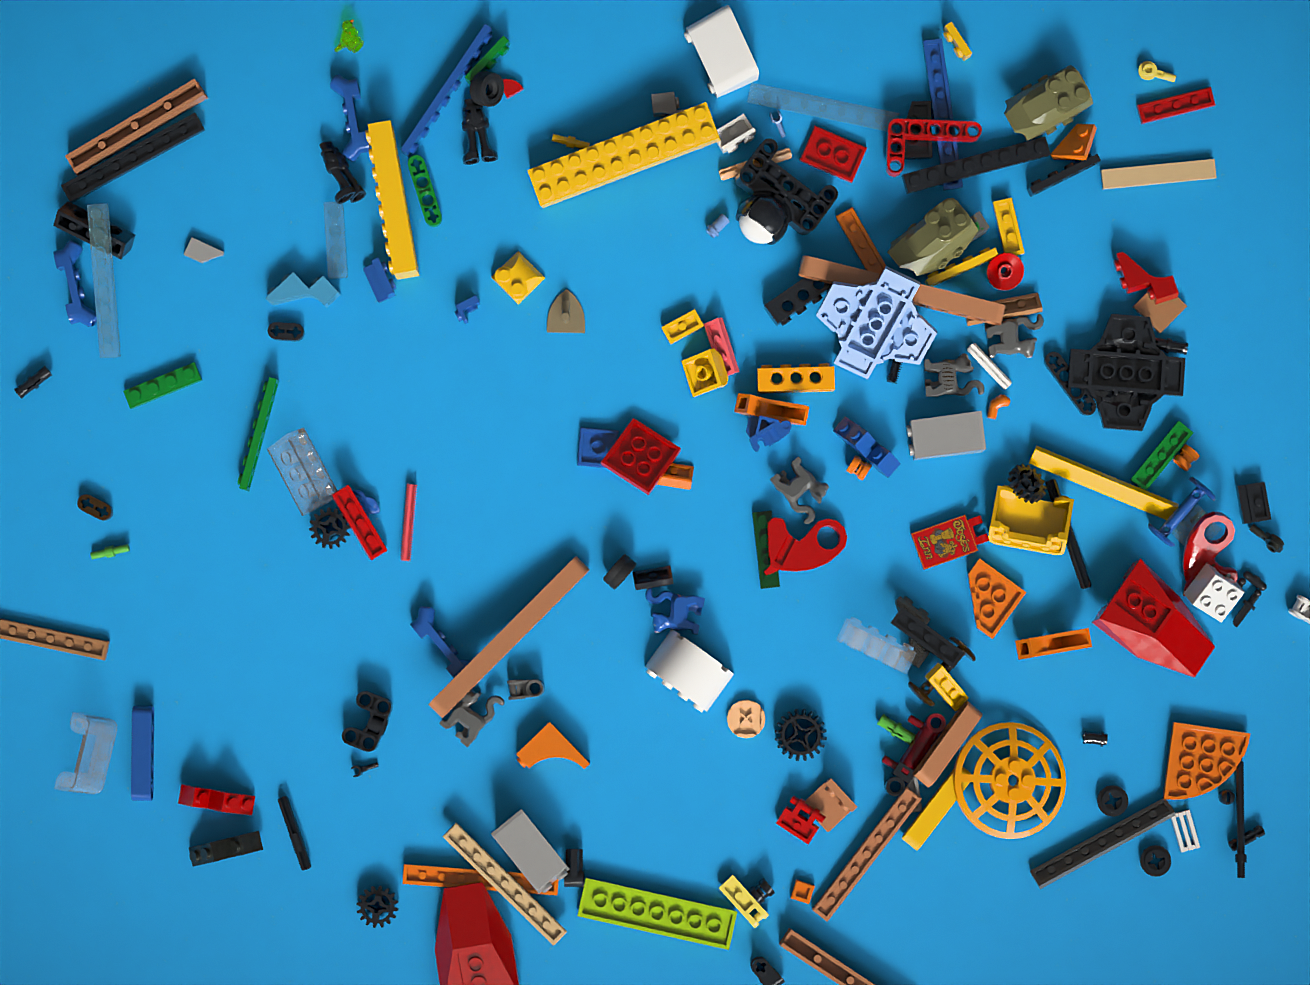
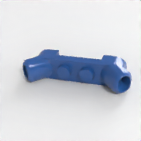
M338 74L331 80L330 88L345 98V103H342L344 115H348L349 121L345 123L347 133H351V139L342 150V154L345 158L354 162L361 153L369 152L370 149L366 133L359 132L354 100L361 99L357 78L347 80Z
M69 240L63 249L53 252L56 268L60 271L65 270L72 303L65 305L71 325L81 322L87 327L95 325L99 316L96 311L84 305L83 298H85V293L78 281L81 280L79 269L75 268V262L82 253L83 248L76 242Z
M421 606L418 608L417 619L410 623V625L421 639L427 635L430 636L452 663L446 669L455 678L471 660H461L456 656L459 653L452 644L448 646L444 641L447 639L440 630L436 631L434 629L435 609L433 607Z

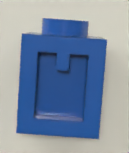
M476 295L456 305L457 310L454 312L459 322L463 320L467 324L468 321L464 312L471 313L478 309L477 306L480 305V302Z

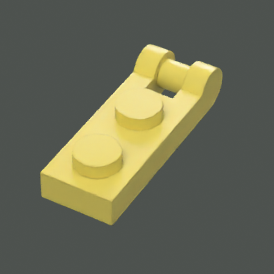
M734 875L718 887L754 928L759 925V921L769 916ZM755 908L758 913L752 917L750 912Z

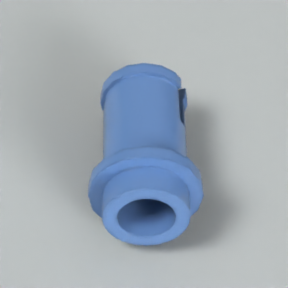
M720 214L711 225H707L706 232L712 238L718 237L719 232L730 223L729 219L725 215Z

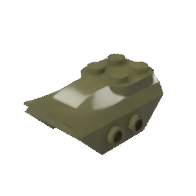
M1069 65L1051 76L1044 75L1038 79L1037 84L1033 86L1031 83L1021 89L1022 92L1006 100L1007 108L1004 115L1014 132L1023 134L1028 141L1044 133L1049 135L1057 130L1056 127L1061 124L1064 126L1074 121L1073 117L1093 105V100L1080 73L1074 66Z
M947 198L931 209L917 224H912L905 233L892 241L887 253L900 268L910 269L916 276L928 274L938 269H943L950 260L962 255L979 230L959 202L954 198Z

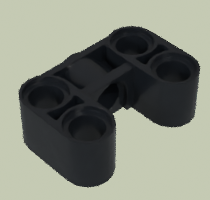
M363 691L357 695L356 703L359 707L370 711L369 721L363 731L354 727L346 728L342 732V740L350 746L371 752L377 749L384 735L393 710V704L387 698ZM365 694L369 695L371 699L370 703L366 706L361 703V697ZM383 701L387 702L389 706L388 710L384 713L379 710V704ZM350 730L356 733V739L352 742L346 737ZM368 737L374 740V746L371 749L366 748L364 745V741Z

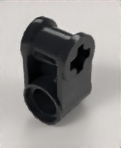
M760 956L753 958L750 966L762 985H782L785 982L766 959ZM758 962L761 963V964L764 963V964L762 965L763 968H764L763 970H760V969H757V970H756V968H757V965H756V964H757Z

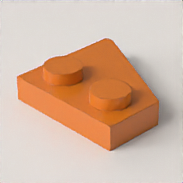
M1076 124L1051 153L1053 160H1087L1097 130L1095 124Z

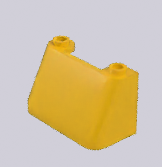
M1008 485L997 486L988 536L989 541L997 545L1052 555H1062L1066 548L1074 499H1070L1067 496H1059L1054 499V502L1039 500L1033 504L1029 501L1025 503L1024 498L1019 499L1016 493L1013 494V488Z

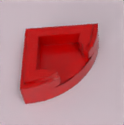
M503 79L504 94L507 99L524 90L517 81Z

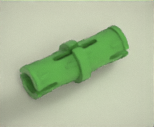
M885 714L877 722V725L889 731L893 737L896 736L902 739L908 745L911 744L916 734L901 726L900 722L896 723Z

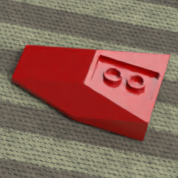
M1140 558L1132 563L1123 576L1124 581L1109 603L1101 608L1092 623L1137 658L1195 677L1215 646L1182 599Z
M483 881L444 888L435 943V956L440 985H520L512 935Z

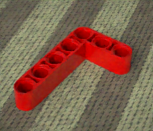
M893 119L887 128L886 172L892 177L899 176L902 173L905 158V140L975 142L981 135L982 127L974 121ZM898 125L901 128V132L894 133L891 127ZM917 126L920 132L914 134L911 132L910 127ZM933 126L937 127L939 129V133L932 134L929 128ZM954 127L958 130V134L951 135L948 129ZM968 129H976L977 135H969ZM898 144L901 150L894 152L890 146ZM895 162L899 164L900 169L894 171L890 168V164Z

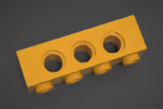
M829 363L818 364V367H811V364H800L799 367L792 368L790 364L780 365V368H772V365H762L761 368L757 369V394L833 392L835 390L834 366L830 367ZM794 373L799 374L801 381L794 383L791 381L790 376ZM817 373L820 376V381L812 382L810 374ZM779 374L782 377V381L774 383L771 380V376Z

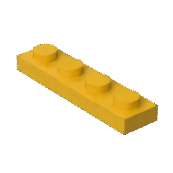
M989 247L979 252L980 255L974 258L970 255L962 259L963 263L959 265L953 263L945 267L946 271L941 273L935 271L927 275L928 279H926L925 284L931 287L992 260V258L999 254L996 248L991 250Z

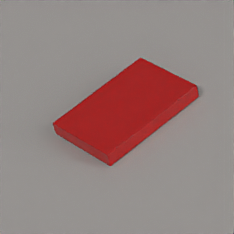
M814 126L800 161L852 183L867 148Z

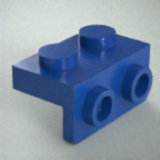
M379 258L372 260L373 264L363 268L379 303L396 296L394 290L397 288L393 279H388L386 272H389L385 261L381 262Z

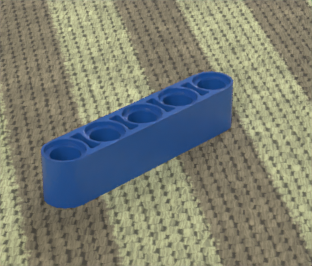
M133 706L132 801H152L154 792V706Z

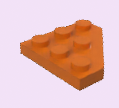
M979 558L968 573L977 629L993 639L1026 592Z

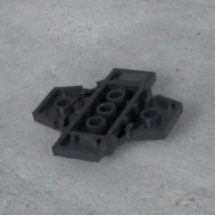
M1111 314L1099 343L1090 350L1070 349L1067 388L1086 389L1096 400L1103 429L1141 432L1148 419L1151 407L1163 395L1183 396L1186 358L1168 357L1156 346V338L1150 317Z

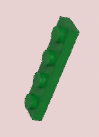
M193 362L123 392L130 409H134L202 381L196 363Z
M1177 421L1131 477L1130 481L1139 488L1147 490L1192 436L1193 432L1180 421Z

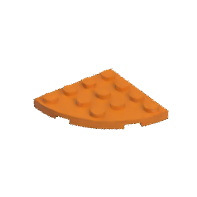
M1173 722L1163 799H1188L1203 795L1221 785L1237 769L1236 767L1242 757H1244L1251 733Z

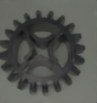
M795 709V716H792L791 712H787L789 719L782 716L781 719L785 723H777V726L782 727L781 731L775 730V733L780 734V737H776L775 741L781 740L782 742L777 747L782 748L784 746L785 749L782 751V754L784 755L789 751V759L793 757V754L796 755V761H799L800 755H802L803 761H807V754L813 759V751L817 754L820 753L817 746L822 748L825 746L820 743V740H827V737L821 736V733L827 732L826 729L820 730L819 728L824 725V722L817 724L816 721L820 717L817 715L812 719V711L806 716V709H802L801 715H799L798 709ZM796 719L808 720L813 725L803 729L799 726ZM789 723H791L794 733L785 740V730ZM800 729L801 732L803 730L805 732L809 730V732H807L803 736L805 743L803 742V740L800 741V738L798 740L795 738L796 735H798L797 731ZM816 730L815 743L810 747L807 740L808 735ZM798 741L802 744L805 751H795L788 745Z

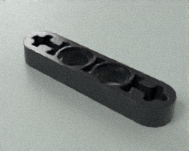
M1048 353L1044 359V364L1082 415L1089 416L1093 414L1096 410V403L1088 391L1080 389V396L1074 397L1071 394V388H1067L1068 381H1062L1059 378L1060 372H1068V364L1059 353ZM1050 356L1052 358L1056 357L1058 359L1056 361V364L1058 366H1060L1061 364L1064 366L1063 368L1059 369L1056 373L1054 371L1055 369H1057L1055 364H1049ZM1084 395L1087 397L1083 399L1086 404L1090 403L1092 405L1090 407V412L1089 410H1083L1084 404L1082 401L1079 404L1077 402V400L1081 399Z

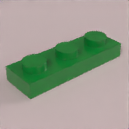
M502 36L465 76L468 84H471L473 77L478 72L486 71L487 69L491 70L497 63L495 60L500 55L504 56L509 51L510 43L505 36Z

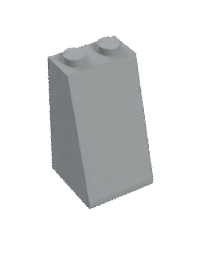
M982 411L911 420L909 425L906 426L907 437H911V444L908 445L909 455L913 456V460L982 453L986 450Z
M522 809L491 833L539 894L547 892L552 887L554 881L557 879L561 880L568 874L569 868Z

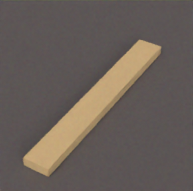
M457 822L442 836L553 946L567 933V930Z

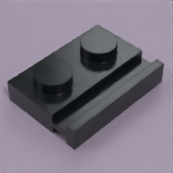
M1265 482L1236 486L1242 524L1271 520Z

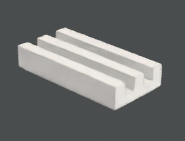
M1190 810L1175 813L1171 821L1180 852L1200 848ZM1183 815H1186L1194 845H1191ZM1176 817L1180 819L1187 844L1186 847L1183 845Z

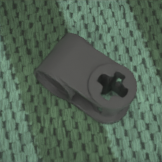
M522 679L507 681L510 689L508 700L538 697L545 691V686L540 680ZM533 683L540 685V691L537 694L531 692L530 688Z

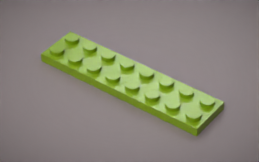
M586 878L577 916L729 950L737 911Z

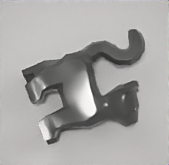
M1038 314L1035 323L1025 316L1002 320L1001 325L984 323L987 339L992 338L993 335H1000L1001 343L994 344L988 349L989 358H994L996 354L1013 355L1017 353L1023 354L1026 358L1033 357L1037 338H1027L1019 341L1018 326L1024 324L1028 329L1038 330L1043 326V316Z
M797 457L791 464L796 474L793 479L788 480L786 478L787 473L783 470L780 474L773 476L770 481L785 496L795 512L808 514L804 523L810 524L815 518V512L808 505H799L798 499L807 490H810L812 497L820 504L829 486L827 483L816 481L812 473L801 466L802 460Z
M471 689L453 707L447 720L443 719L439 724L445 729L451 728L457 722L462 724L464 730L457 732L455 736L461 739L460 742L466 747H469L477 738L479 731L493 719L495 715L494 703L504 705L503 698L497 695L491 696L486 703L487 714L482 716L470 708L478 700L481 692H475Z

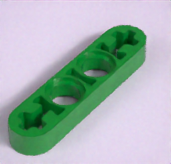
M413 155L408 160V167L424 219L430 227H437L442 222V215L424 159L419 155ZM414 160L422 162L419 165L420 171L423 172L425 170V173L417 174L416 167L411 166L414 164ZM420 177L427 179L428 183L425 187L417 185V180ZM426 195L432 196V204L425 205L422 202L423 197ZM436 206V209H433V212L435 216L439 217L436 218V222L433 223L432 220L428 221V219L431 218V215L429 210L425 212V209H432Z

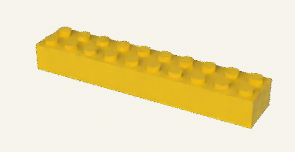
M707 102L527 171L539 204L542 208L719 142L721 139Z

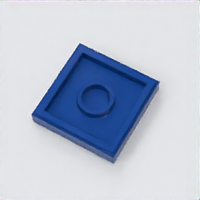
M581 427L577 466L605 468L601 465V461L618 440L619 430Z

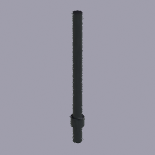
M1240 761L1236 767L1237 854H1235V862L1237 863V878H1245L1247 854H1245L1244 762Z

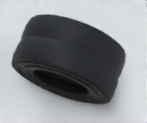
M481 71L473 77L470 84V95L476 104L492 107L497 105L502 99L504 83L500 75Z
M624 554L604 576V582L615 590L635 568L636 563Z

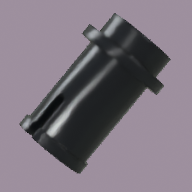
M1084 731L1083 744H1097L1100 747L1107 745L1108 734H1104V731L1101 733Z

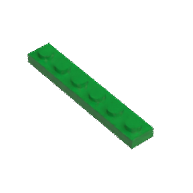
M269 377V380L264 383L263 392H265V395L258 404V411L260 413L253 423L254 435L253 437L250 436L248 441V448L250 450L243 460L244 472L243 474L240 473L238 478L239 488L248 492L250 491L279 381L275 378Z

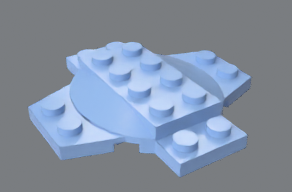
M885 266L876 282L856 285L833 281L816 316L833 332L835 331L838 334L841 348L834 359V364L866 379L870 377L876 364L884 363V360L890 358L898 362L920 365L937 334V330L916 311L914 301L912 300L920 286V282Z

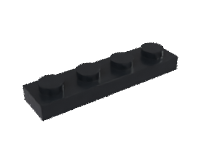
M1088 154L1087 160H1081L1077 164L1072 162L1064 167L1065 170L1059 173L1056 170L1048 174L1047 179L1043 181L1038 179L1030 183L1031 187L1027 191L1030 197L1097 165L1101 159L1098 154L1094 156Z
M901 607L890 622L953 669L965 654V652L903 607Z

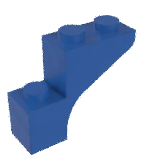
M844 417L833 430L837 436L861 454L877 471L887 478L901 464L889 450L878 444L868 431L847 417Z

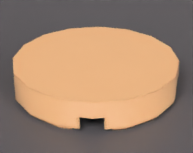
M738 701L728 711V727L738 737H754L764 727V711L754 701Z

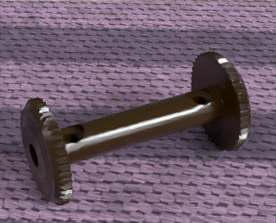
M955 637L949 638L952 644L965 652L964 655L973 662L976 660L973 652L963 642ZM941 663L948 673L952 670L946 663ZM928 680L919 688L912 682L908 683V687L921 701L928 706L935 705L928 697L934 689Z

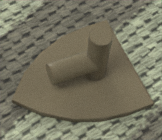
M567 289L556 298L550 308L547 320V333H585V318L582 307L576 297Z

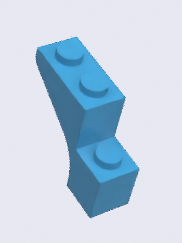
M293 272L291 275L289 273L281 279L282 283L277 288L274 286L267 292L266 300L271 305H278L302 298H314L327 308L340 296V293L324 276L315 278L310 284L311 287L308 288Z

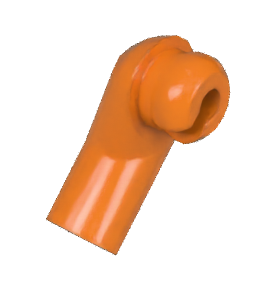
M999 395L992 399L989 404L987 418L996 419L998 409L1008 406L1010 398L1006 395Z

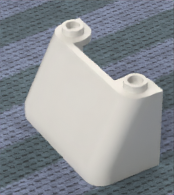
M729 5L716 10L686 28L684 36L688 43L691 42L695 46L709 76L710 83L707 84L711 94H715L716 98L758 80V67Z

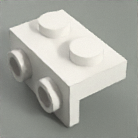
M742 114L717 129L721 141L716 143L723 154L727 151L731 153L738 148L737 145L744 142L746 144L753 140L756 129L751 126L746 116Z

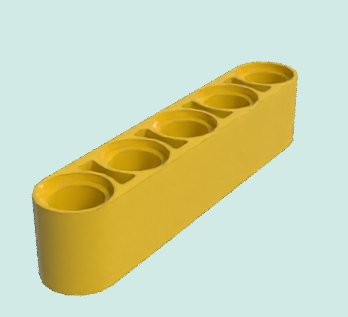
M962 767V774H972ZM954 769L901 838L916 851L923 845L956 801L953 785ZM961 782L962 791L965 790L970 782Z

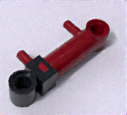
M932 713L926 717L925 722H922L913 715H910L907 719L908 722L920 729L898 763L886 755L881 760L893 769L891 773L895 775L888 778L884 784L885 790L889 795H901L905 790L904 782L908 784L914 777V770L946 726V720L941 714ZM934 717L940 720V726L936 729L930 724L931 719ZM893 781H897L900 784V788L896 792H892L890 789V784Z

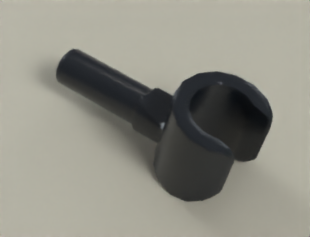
M377 762L367 766L355 765L351 769L358 768L359 774L353 777H359L363 772L379 766Z

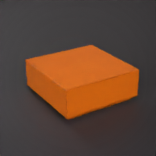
M796 879L790 898L809 904L815 885Z

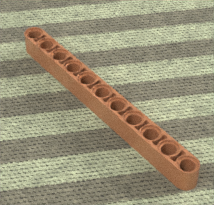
M802 256L798 275L828 284L836 281L865 285L876 282L881 275L810 256ZM920 284L912 299L916 306L993 325H1001L1005 305L923 284Z
M577 556L574 557L428 705L443 718L590 569Z

